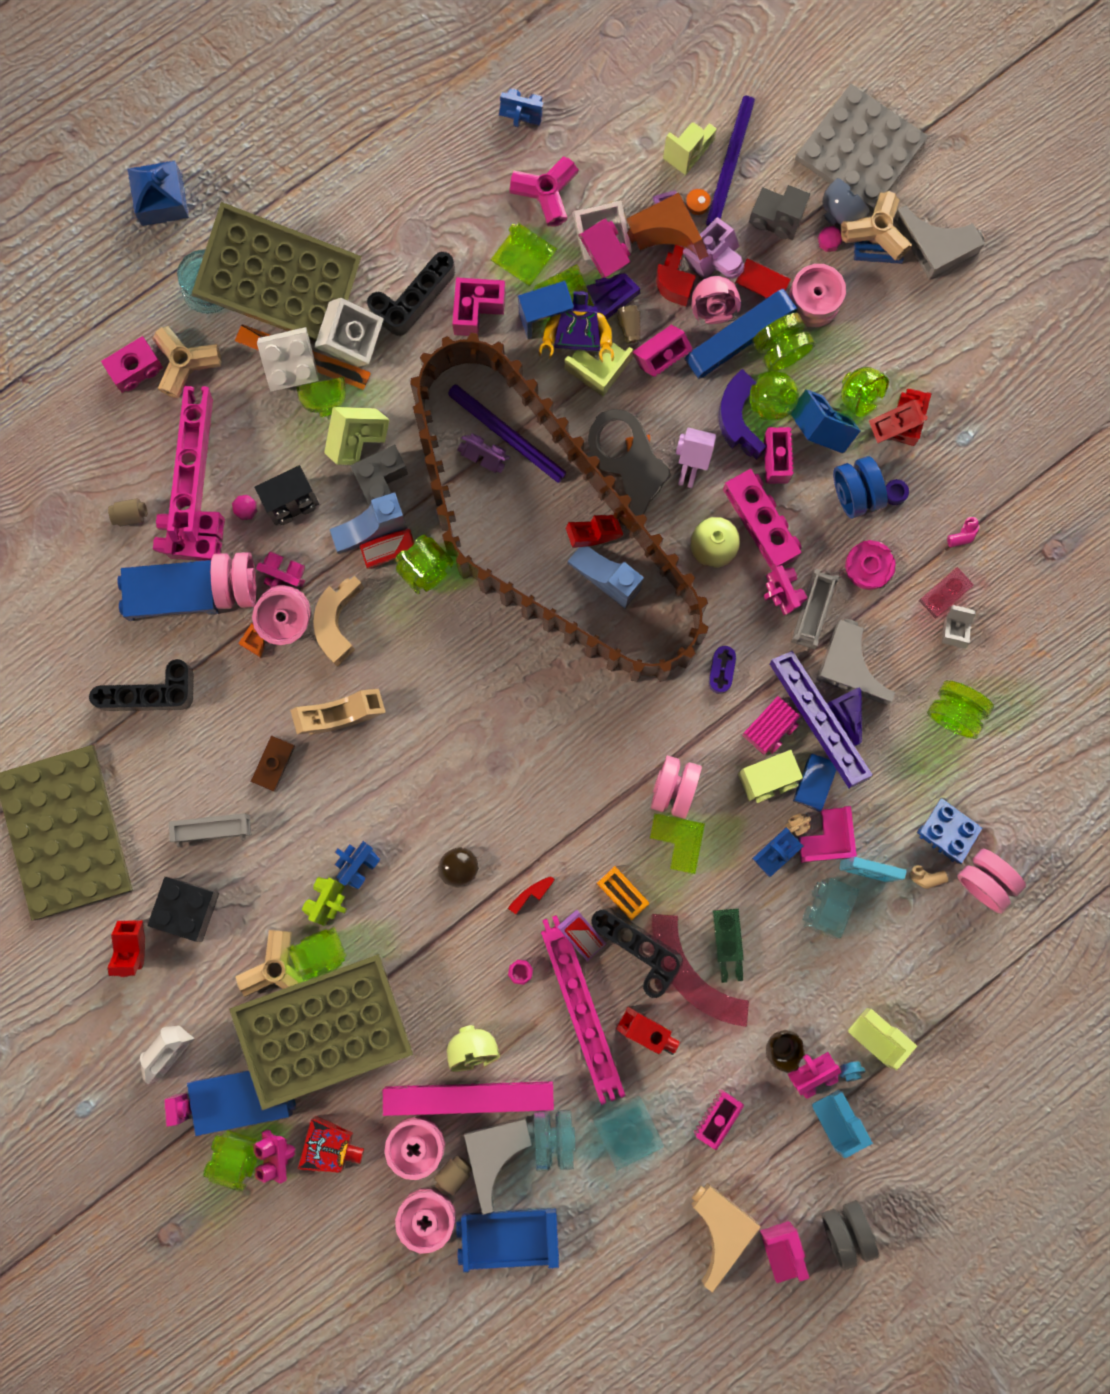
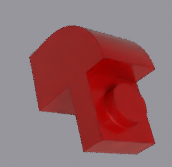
M675 245L673 253L668 252L665 264H658L656 285L658 291L665 299L686 307L696 275L679 270L685 248Z
M143 920L117 921L111 934L114 953L107 967L108 975L119 977L135 976L137 969L143 968L145 959Z

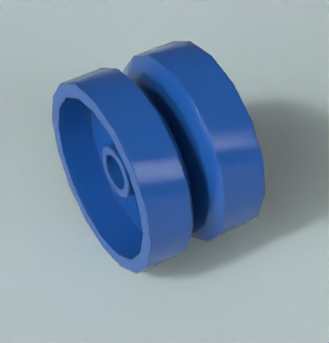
M866 456L857 459L854 462V467L846 463L834 468L833 478L836 493L844 512L849 518L853 519L866 514L867 509L874 512L887 506L888 499L885 482L877 463L872 457Z

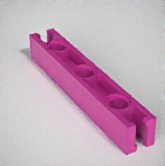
M184 386L167 525V532L172 542H181L182 536L178 535L181 523L188 524V527L183 528V533L187 534L189 541H198L213 397L209 387H201L203 396L199 405L193 404L196 402L194 387ZM185 506H190L186 510H181Z
M553 1081L385 1086L383 1088V1116L554 1110Z

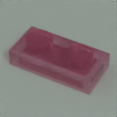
M956 567L919 599V602L936 619L973 587L974 584Z

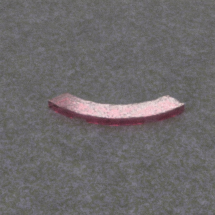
M652 914V935L677 951L683 959L682 968L672 983L675 989L689 1003L705 1014L726 1023L747 1027L749 1000L730 997L708 985L694 971L684 955L678 932V916ZM666 956L664 965L667 969L673 970L676 967V961L673 957Z

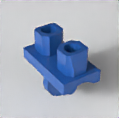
M510 88L507 93H501L499 116L514 119L513 126L519 127L521 121L540 126L544 103L542 102V96L533 94L529 98L521 97V93L518 90Z
M786 827L752 859L770 878L804 846Z
M364 841L361 842L357 849L350 844L344 852L337 848L335 853L340 858L334 865L341 869V871L335 878L344 886L348 884L359 889L366 878L357 872L358 868L363 863L373 870L379 863L380 858L372 851L373 848Z

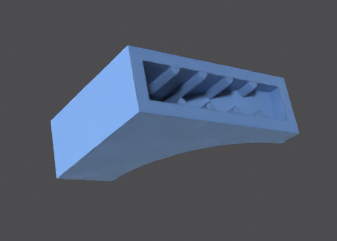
M394 492L371 500V504L366 511L344 524L331 528L330 532L337 553L340 554L360 547L359 545L408 528L396 493Z
M588 546L579 547L568 560V564L624 609L641 591L644 579L642 575L625 562L622 564L615 563Z

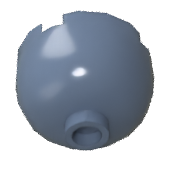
M839 178L829 185L822 198V205L826 211L823 216L832 226L836 223L841 226L843 221H856L865 218L870 212L858 194L854 195L850 191L851 187Z

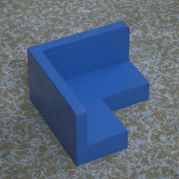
M565 281L518 295L519 316L527 339L532 338L533 322L574 309Z
M805 389L790 410L791 416L808 441L840 453H844L861 431L850 416L833 410L823 395Z

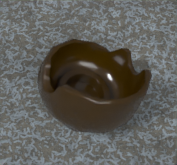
M462 847L447 851L441 857L438 865L439 877L446 885L455 888L469 884L475 879L479 869L475 855L470 850Z
M788 1030L776 1032L769 1038L766 1044V1057L772 1066L786 1073L797 1071L800 1061L805 1056L803 1041L794 1032Z

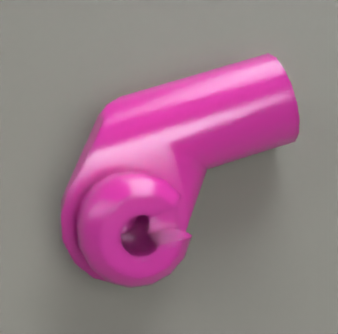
M967 518L960 533L947 536L950 548L974 541L979 531V521L977 518Z

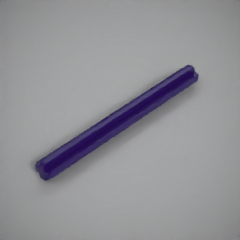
M745 95L742 98L707 217V226L717 217L721 219L754 106V97Z
M457 384L450 388L448 391L449 397L557 483L564 479L566 471Z

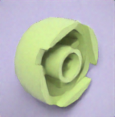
M711 517L703 520L695 527L691 536L690 548L693 556L701 564L720 568L728 565L736 557L740 548V536L737 528L729 520L722 517Z
M473 1025L460 1028V1033L455 1035L448 1043L447 1059L449 1068L453 1072L475 1069L473 1066L483 1062L484 1066H487L500 1059L494 1037L485 1030L475 1029Z

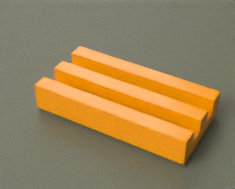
M616 866L596 883L631 921L650 904ZM614 873L642 902L640 906L611 877ZM606 881H608L618 891V893L632 906V908L635 910L633 913H631L621 903V901L607 888V886L604 884Z

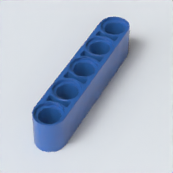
M781 289L692 350L684 359L696 377L701 379L796 313L798 308L786 291Z

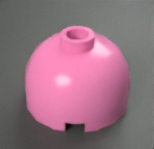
M714 276L706 278L698 283L692 293V312L697 320L700 317L705 319L707 324H720L729 321L736 310L737 313L740 311L741 300L735 284L725 277Z

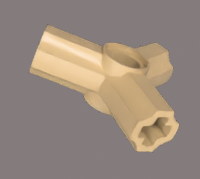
M889 191L880 193L872 217L842 222V240L845 243L869 240L871 243L880 244L895 261L900 260L912 247V244L893 226V218L900 199L897 198L895 193Z
M169 326L161 327L152 337V340L170 361L158 387V390L167 396L179 398L189 374L193 373L194 370L221 367V355L217 344L186 348ZM183 357H187V358H188L185 363H183V364H178V361H179L181 358H183Z
M269 930L265 963L235 976L237 985L244 997L274 983L284 989L309 980L288 964L292 932ZM275 962L279 963L282 967V972L278 977H274L270 972V968Z

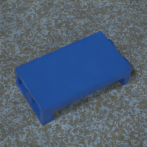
M211 560L121 568V576H118L117 579L118 588L122 591V600H119V612L128 621H134V618L199 612H206L208 615L219 614L212 594Z
M249 1070L187 1083L195 1136L288 1118L293 1115V1110L296 1109L294 1098L262 1110Z
M556 1208L497 1211L482 1214V1212L462 1213L461 1221L456 1223L457 1238H462V1248L458 1249V1265H463V1273H467L472 1269L548 1265L549 1268H559Z

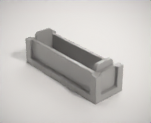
M819 569L813 571L806 592L807 600L803 602L791 639L792 643L814 650L818 646V638L835 584L839 579L838 575L830 576L820 573Z
M243 813L169 821L170 842H175L177 847H183L182 842L238 836L244 841L246 836L252 835L250 815Z

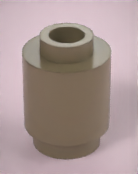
M139 498L114 502V505L108 507V514L112 525H118L119 527L143 523L144 517L148 516L146 504L141 502Z
M459 1155L454 1159L451 1158L435 1176L434 1179L437 1182L435 1187L445 1196L448 1194L454 1196L470 1177L469 1173L472 1171V1167Z

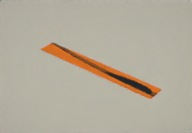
M242 324L235 342L259 350L257 346L258 338L270 336V334ZM313 351L318 373L360 389L365 388L371 374L370 372Z

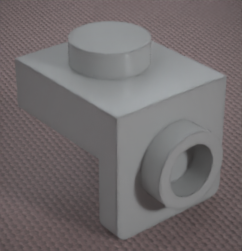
M952 605L944 619L942 643L966 649L970 641L971 623L976 611Z

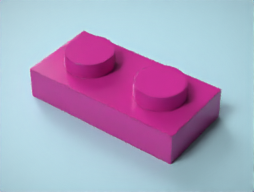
M187 1093L176 1094L164 1099L166 1126L179 1125L189 1120V1115L192 1114L190 1099H187Z

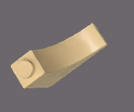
M707 1183L704 1187L699 1186L694 1192L692 1206L704 1218L711 1234L712 1256L709 1268L702 1282L713 1293L760 1229V1226L754 1219Z

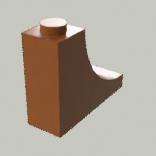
M679 193L626 218L630 227L627 229L631 243H637L640 251L655 245L675 244L688 248L696 254L699 260L709 256L704 242Z

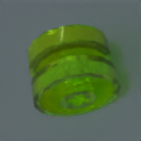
M791 313L773 321L759 331L752 340L757 352L765 354L763 362L770 373L783 370L808 355L816 346L811 333L803 332L806 325L799 313Z
M945 680L937 692L940 699L932 701L927 711L928 716L940 726L955 734L969 739H977L984 727L981 720L989 718L994 709V704L983 694L971 687L955 681Z

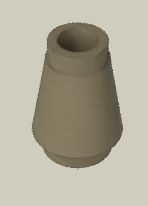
M630 305L619 308L617 319L626 343L640 341V311L637 310V306Z

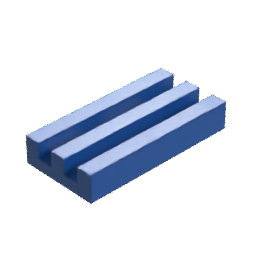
M869 240L855 242L854 260L902 264L904 257H902L900 260L895 261L887 254L860 253V250L886 251L881 245H874Z

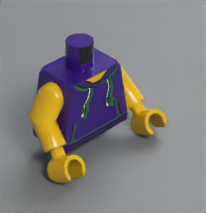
M573 292L574 309L552 316L546 323L542 339L543 344L540 345L538 351L540 357L542 350L546 348L550 350V359L554 348L600 351L601 362H603V354L610 353L611 361L614 360V352L610 348L612 347L611 328L605 316L598 312L596 306H587V292Z

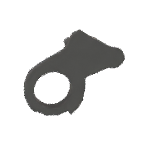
M610 409L601 412L596 416V420L590 427L588 436L590 452L586 455L588 458L592 456L599 458V469L622 475L626 495L628 494L632 499L630 510L635 516L644 514L649 503L670 478V469L662 460L654 455L646 432L636 416L620 409ZM622 420L632 429L633 444L629 452L624 456L610 458L601 449L600 434L609 422Z

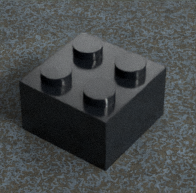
M300 465L254 486L267 514L275 526L278 524L286 525L293 521V517L301 513L303 515L309 514L316 509V506L320 505Z
M164 876L147 926L194 942H203L219 893Z

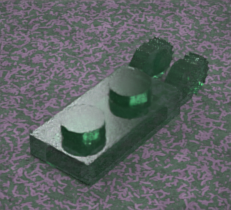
M739 909L712 911L717 962H719L721 983H727L728 971L726 962L735 961V977L737 982L743 981L742 960H744Z

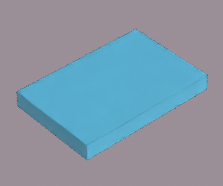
M858 857L841 860L839 866L840 871L883 882L903 880L907 871Z

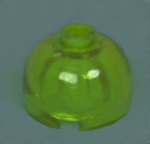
M865 366L847 373L842 380L843 385L841 387V399L844 406L858 417L868 415L877 407L873 403L878 397L883 399L889 387V378L881 371Z
M766 371L759 374L757 383L752 384L750 389V403L754 413H758L761 416L759 418L762 420L773 421L782 420L791 415L799 402V390L794 379L786 373L777 371Z
M344 377L295 386L298 399L304 409L310 413H319L320 417L330 416L333 407H341L345 402L346 385Z

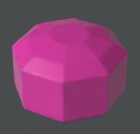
M834 226L824 227L818 236L819 247L826 252L836 251L842 243L841 231Z
M248 495L237 496L232 503L233 513L241 520L252 519L258 512L256 501Z
M517 959L509 966L508 976L514 984L524 985L532 979L533 968L528 961Z

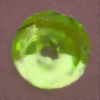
M425 534L419 536L411 548L407 551H401L395 558L397 562L396 572L416 594H421V589L427 592L438 585L447 575L445 572L447 566L450 568L453 566V559L432 537H427Z
M335 927L305 937L297 945L293 943L286 947L298 977L302 976L303 981L317 976L318 972L322 971V968L326 967L330 971L341 966L342 962L345 961L344 957L347 956Z
M230 1130L225 1131L222 1136L216 1135L211 1146V1150L214 1153L211 1162L208 1161L205 1166L203 1177L208 1178L211 1183L235 1191H243L247 1185L243 1184L245 1177L251 1178L258 1158L254 1154L253 1145L259 1142V1139Z

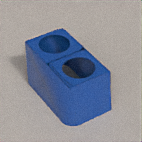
M815 754L809 755L802 773L803 779L799 781L797 792L793 798L794 802L817 812L822 811L836 773V768L830 759Z

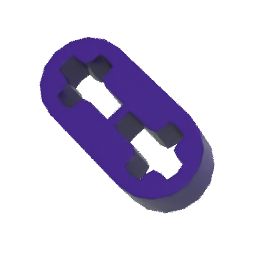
M729 646L719 647L714 652L712 658L709 687L717 694L727 692L732 685L736 653ZM723 652H727V656L731 658V660L726 662L725 668L721 667L722 659L718 658V655H722ZM720 672H724L723 681L727 682V685H723L722 688H718V684L714 682V680L718 679Z

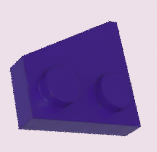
M626 273L613 275L611 278L597 279L594 284L582 287L581 284L574 286V292L588 293L587 306H596L598 312L602 313L606 320L618 312L619 308L624 307L641 294L640 288Z
M859 687L827 703L854 746L862 743V695Z

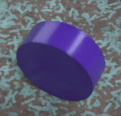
M894 479L886 484L887 503L900 505L907 499L909 488L904 481Z

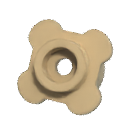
M796 814L788 820L789 823L785 825V828L787 827L793 836H799L811 828L809 823L811 817H807L806 814Z

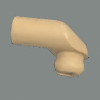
M916 865L910 871L912 881L925 889L948 882V877L944 870L930 874L922 866Z

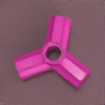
M563 156L546 174L540 176L513 171L509 193L537 199L540 202L547 226H560L567 221V215L559 192L578 174L579 170L569 157ZM544 187H549L552 190L545 192L541 189Z

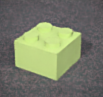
M791 750L743 768L738 773L748 800L752 801L755 799L757 803L775 796L774 791L779 790L780 794L795 789L798 787L797 782L803 779Z

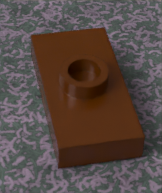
M271 736L250 782L275 792L295 745Z

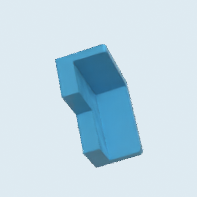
M837 1090L812 1103V1108L835 1152L843 1158H847L873 1144L861 1120L854 1115L843 1092Z

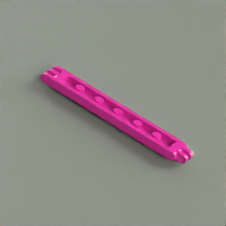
M557 915L552 916L555 927L550 928L548 920H542L545 930L541 931L600 1103L603 1105L606 1104V1098L603 1095L605 1092H608L611 1102L616 1100L613 1089L618 1088V1094L621 1098L626 1095L573 944L559 930L558 926L560 923Z

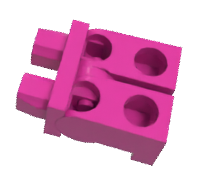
M201 511L197 542L189 541L187 534L183 533V528L188 527V524L181 523L178 535L182 536L181 542H172L167 532L166 538H154L153 550L166 554L170 559L212 560L214 554H221L222 542L220 540H223L225 518L219 512ZM157 514V529L167 530L169 514Z

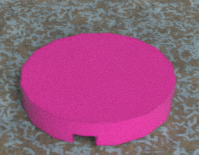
M863 541L854 546L846 557L845 569L847 576L854 585L861 589L874 590L881 588L890 581L895 573V558H893L891 550L879 541Z

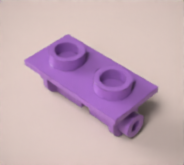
M473 433L470 436L465 435L461 437V439L466 441L465 443L461 442L457 451L461 452V456L477 463L481 455L484 457L480 464L481 466L494 473H502L505 467L502 461L510 459V456L505 454L506 450L494 444L490 447L483 443L484 439Z

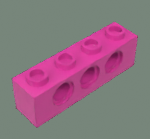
M749 469L725 482L723 491L771 571H774L776 567L785 566L798 559L802 553V547L797 537H792L788 531L789 525L783 515L779 516L776 511V503L770 494L767 495L762 488L764 484L761 477L757 473L754 474L752 469ZM752 494L756 496L757 502L750 503L746 500L745 496ZM766 515L770 523L762 524L758 520V516ZM779 536L783 544H773L770 537Z

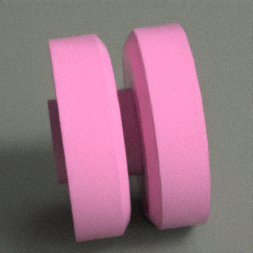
M812 264L804 267L796 275L789 292V297L798 308L792 317L798 323L807 327H821L829 324L836 317L846 295V284L842 275L835 268L826 264Z
M250 552L236 553L233 562L227 553L214 554L212 556L211 587L216 608L231 609L235 600L240 608L255 606L257 595L254 560Z
M287 585L271 587L262 594L254 606L252 615L254 628L261 638L271 644H291L299 639L307 629L311 616L310 604L305 595L295 587ZM283 612L286 615L285 619L281 618V614L277 613Z
M667 755L662 770H659L655 782L654 796L650 809L663 813L667 809L670 799H674L671 808L672 816L685 820L697 787L701 766L689 762L685 765L682 775L678 776L680 760Z
M981 849L973 857L975 867L965 866L957 876L961 884L976 899L991 910L1002 914L1011 904L1009 896H1018L1025 889L1026 883L999 856L989 850Z
M413 1116L402 1120L394 1127L386 1140L385 1156L387 1164L395 1174L404 1179L418 1180L427 1177L436 1170L444 1155L445 1140L443 1133L435 1122L426 1117ZM418 1143L420 1145L419 1151L412 1150L411 1145Z
M432 1187L419 1188L411 1192L399 1207L395 1219L396 1232L400 1241L409 1250L418 1253H432L442 1248L450 1239L456 1222L455 1207L451 1199L443 1195L438 1189ZM424 1215L428 1216V1217H429L428 1221H431V1222H429V1223L423 1222V1220H422L423 1216H424Z

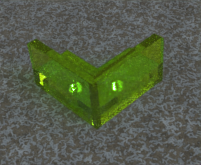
M654 813L649 839L674 844L669 869L694 875L696 873L705 823Z

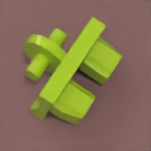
M318 877L313 885V890L321 893L317 902L308 899L302 907V911L309 916L308 920L326 926L329 918L334 920L338 911L345 914L347 909L341 906L345 898L341 893L345 886L330 877L328 879Z

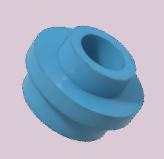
M861 1062L846 1063L840 1066L842 1073L839 1075L840 1078H846L847 1082L856 1081L862 1078L861 1074L865 1073V1068L861 1066Z

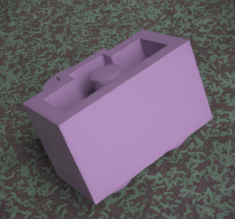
M718 217L700 234L709 255L708 257L699 260L696 254L688 248L683 250L689 268L703 279L708 278L716 269L730 279L737 278L744 270L742 258L735 252L739 247L735 231Z
M688 427L686 435L680 434L676 455H680L679 464H683L678 485L683 486L688 466L692 467L688 488H693L697 468L708 470L716 434Z

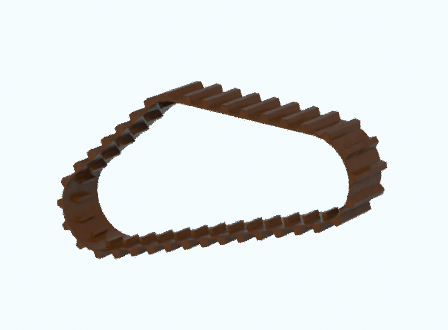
M470 333L467 339L456 341L446 336L442 338V346L432 354L423 352L420 356L422 365L420 374L417 377L411 378L410 382L415 401L413 410L430 481H432L430 484L436 506H439L436 508L441 529L446 531L442 534L448 556H455L457 558L456 564L459 575L463 579L472 576L479 582L480 591L485 594L491 590L499 593L502 605L507 607L511 603H515L520 606L522 617L528 620L534 615L543 620V630L549 633L556 628L564 633V643L569 646L575 641L586 647L585 656L590 659L598 654L608 660L606 668L611 672L617 667L629 672L631 681L637 682L641 676H656L662 682L667 679L670 671L674 670L677 666L686 669L696 654L693 646L701 645L708 632L709 627L702 622L703 613L708 605L707 598L698 596L692 587L695 580L693 574L683 575L676 567L679 560L676 553L667 555L661 548L663 537L660 534L651 536L646 530V516L644 514L638 516L633 514L630 510L632 499L629 495L619 496L614 490L616 479L612 475L604 477L600 473L599 458L597 456L587 457L584 453V440L582 437L572 438L568 433L569 421L565 417L557 419L553 415V401L550 398L541 400L538 396V383L536 380L524 379L523 367L519 359L510 361L505 356L504 344L498 341L490 345L487 342L479 341L477 333ZM476 363L498 371L507 380V385L515 389L522 398L523 405L525 407L528 406L535 414L539 425H544L552 435V441L560 445L568 455L569 462H573L581 471L585 482H590L598 492V498L601 501L604 500L614 512V518L616 520L619 518L629 531L631 539L635 538L644 549V555L647 558L650 557L660 569V575L662 577L665 576L676 589L675 593L677 596L681 595L688 604L689 616L693 615L694 628L691 627L688 637L693 638V641L686 650L681 647L676 658L666 662L664 659H661L655 664L642 663L640 659L635 661L621 654L619 648L614 650L601 642L599 640L600 637L596 634L593 637L580 629L575 621L570 623L557 615L555 609L549 610L536 602L534 596H526L515 589L513 583H505L495 577L490 569H482L473 563L469 555L465 557L458 549V547H461L459 536H453L450 524L456 522L454 510L448 512L445 498L450 497L448 485H441L439 473L445 472L442 460L436 461L433 448L439 447L436 435L430 436L427 425L428 423H433L431 411H425V400H429L430 396L429 388L441 373L454 366Z

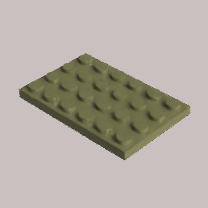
M221 202L191 296L286 331L306 327L309 339L316 342L329 302L338 298L348 301L362 256Z
M89 745L0 772V801L31 921L133 891L95 746Z
M380 954L229 1008L262 1110L413 1055Z

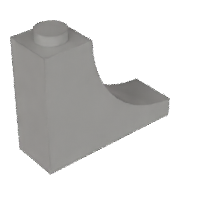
M907 205L899 208L893 219L901 234L912 244L911 250L929 279L979 254L985 244L983 234L975 228L973 223L953 229L935 227L920 220L910 211Z
M850 619L839 620L835 625L816 680L849 692L860 687L863 697L885 705L890 704L893 701L895 692L881 685L869 672L864 662L861 649L864 628L859 627L857 622Z
M526 1117L467 1131L464 1134L482 1214L493 1212V1184L503 1164L518 1151L532 1146L531 1139L536 1138L533 1123H527Z

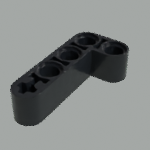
M439 252L434 255L396 301L383 292H373L367 299L369 311L384 318L382 326L396 336L406 334L453 279L455 265L451 254ZM426 282L434 283L430 288L423 286ZM411 300L419 301L415 306L408 305V302ZM379 303L385 305L380 310L374 309V306ZM396 318L404 319L400 324L392 323Z
M174 659L166 666L165 684L99 685L90 691L89 701L93 706L103 711L184 710L189 708L193 702V669L184 661ZM179 667H184L185 672L183 676L175 678V670ZM183 691L184 699L179 703H175L174 696L176 693ZM133 692L134 698L132 702L125 704V695ZM153 692H158L159 699L151 704L149 702L150 695ZM106 694L109 697L115 698V701L112 699H104L102 703L100 702V698H103Z
M610 908L596 911L591 919L593 928L652 967L643 983L644 992L651 998H658L666 993L682 968V956ZM607 915V921L609 923L615 925L619 922L620 925H618L616 928L610 924L603 926V920L600 917ZM623 928L631 930L632 939L630 941L622 939L621 930ZM644 942H649L653 945V955H646L643 952L642 945ZM666 956L675 959V969L670 970L665 967L664 959ZM657 978L662 982L663 988L661 991H654L651 988V979Z

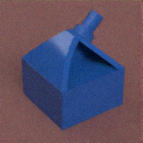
M175 160L127 169L134 213L141 226L189 218L182 173Z

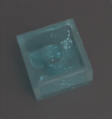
M833 878L822 879L820 883L817 882L812 892V896L815 897L811 907L807 906L802 920L806 921L804 927L832 939H841L860 890Z
M640 1095L593 1118L617 1171L664 1148L663 1142Z

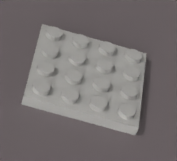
M850 83L796 154L795 160L830 184L837 178L843 180L851 187L850 191L854 195L858 194L869 210L873 212L879 194L891 189L929 136Z

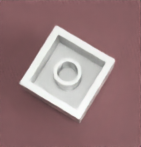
M343 298L330 301L314 347L355 367L367 365L370 362L384 318Z
M306 327L258 338L257 346L270 392L318 381L319 374Z

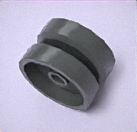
M855 1200L843 1205L842 1213L845 1223L840 1213L834 1208L821 1213L829 1245L843 1271L857 1266L856 1251L866 1263L879 1258L873 1233L858 1201Z

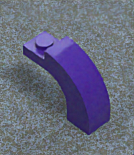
M741 369L728 383L722 396L718 414L719 426L725 441L732 450L740 443L743 452L757 460L764 454L767 446L746 426L742 417V408L757 394L760 385Z

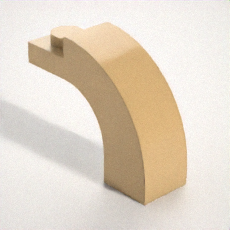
M355 576L351 579H345L339 585V591L337 592L329 586L319 598L314 612L313 625L318 644L337 667L355 651L354 647L341 634L338 625L342 609L364 589L362 583Z
M379 689L360 690L340 700L319 705L301 706L290 710L296 733H309L310 735L352 726L386 713Z

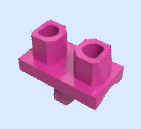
M269 552L264 562L258 563L256 570L275 577L274 580L268 577L264 580V584L270 586V588L285 585L283 581L297 587H303L305 580L302 579L305 565L290 561L287 571H282L279 568L284 557L274 552Z
M783 565L766 575L768 580L766 586L769 592L764 594L763 597L765 601L773 599L775 606H780L784 616L796 610L807 600L804 590L798 589L794 591L791 583L797 580V574L793 567L784 569Z
M826 1052L814 1060L808 1054L803 1056L805 1065L799 1067L797 1071L787 1074L799 1094L809 1099L816 1095V1087L822 1083H825L826 1086H832L837 1083L838 1075L842 1072L829 1052Z
M267 1129L262 1132V1140L253 1145L255 1156L263 1160V1164L255 1168V1177L263 1183L274 1180L281 1184L287 1181L286 1165H288V1159L295 1155V1147L287 1144V1139L284 1137L275 1136Z

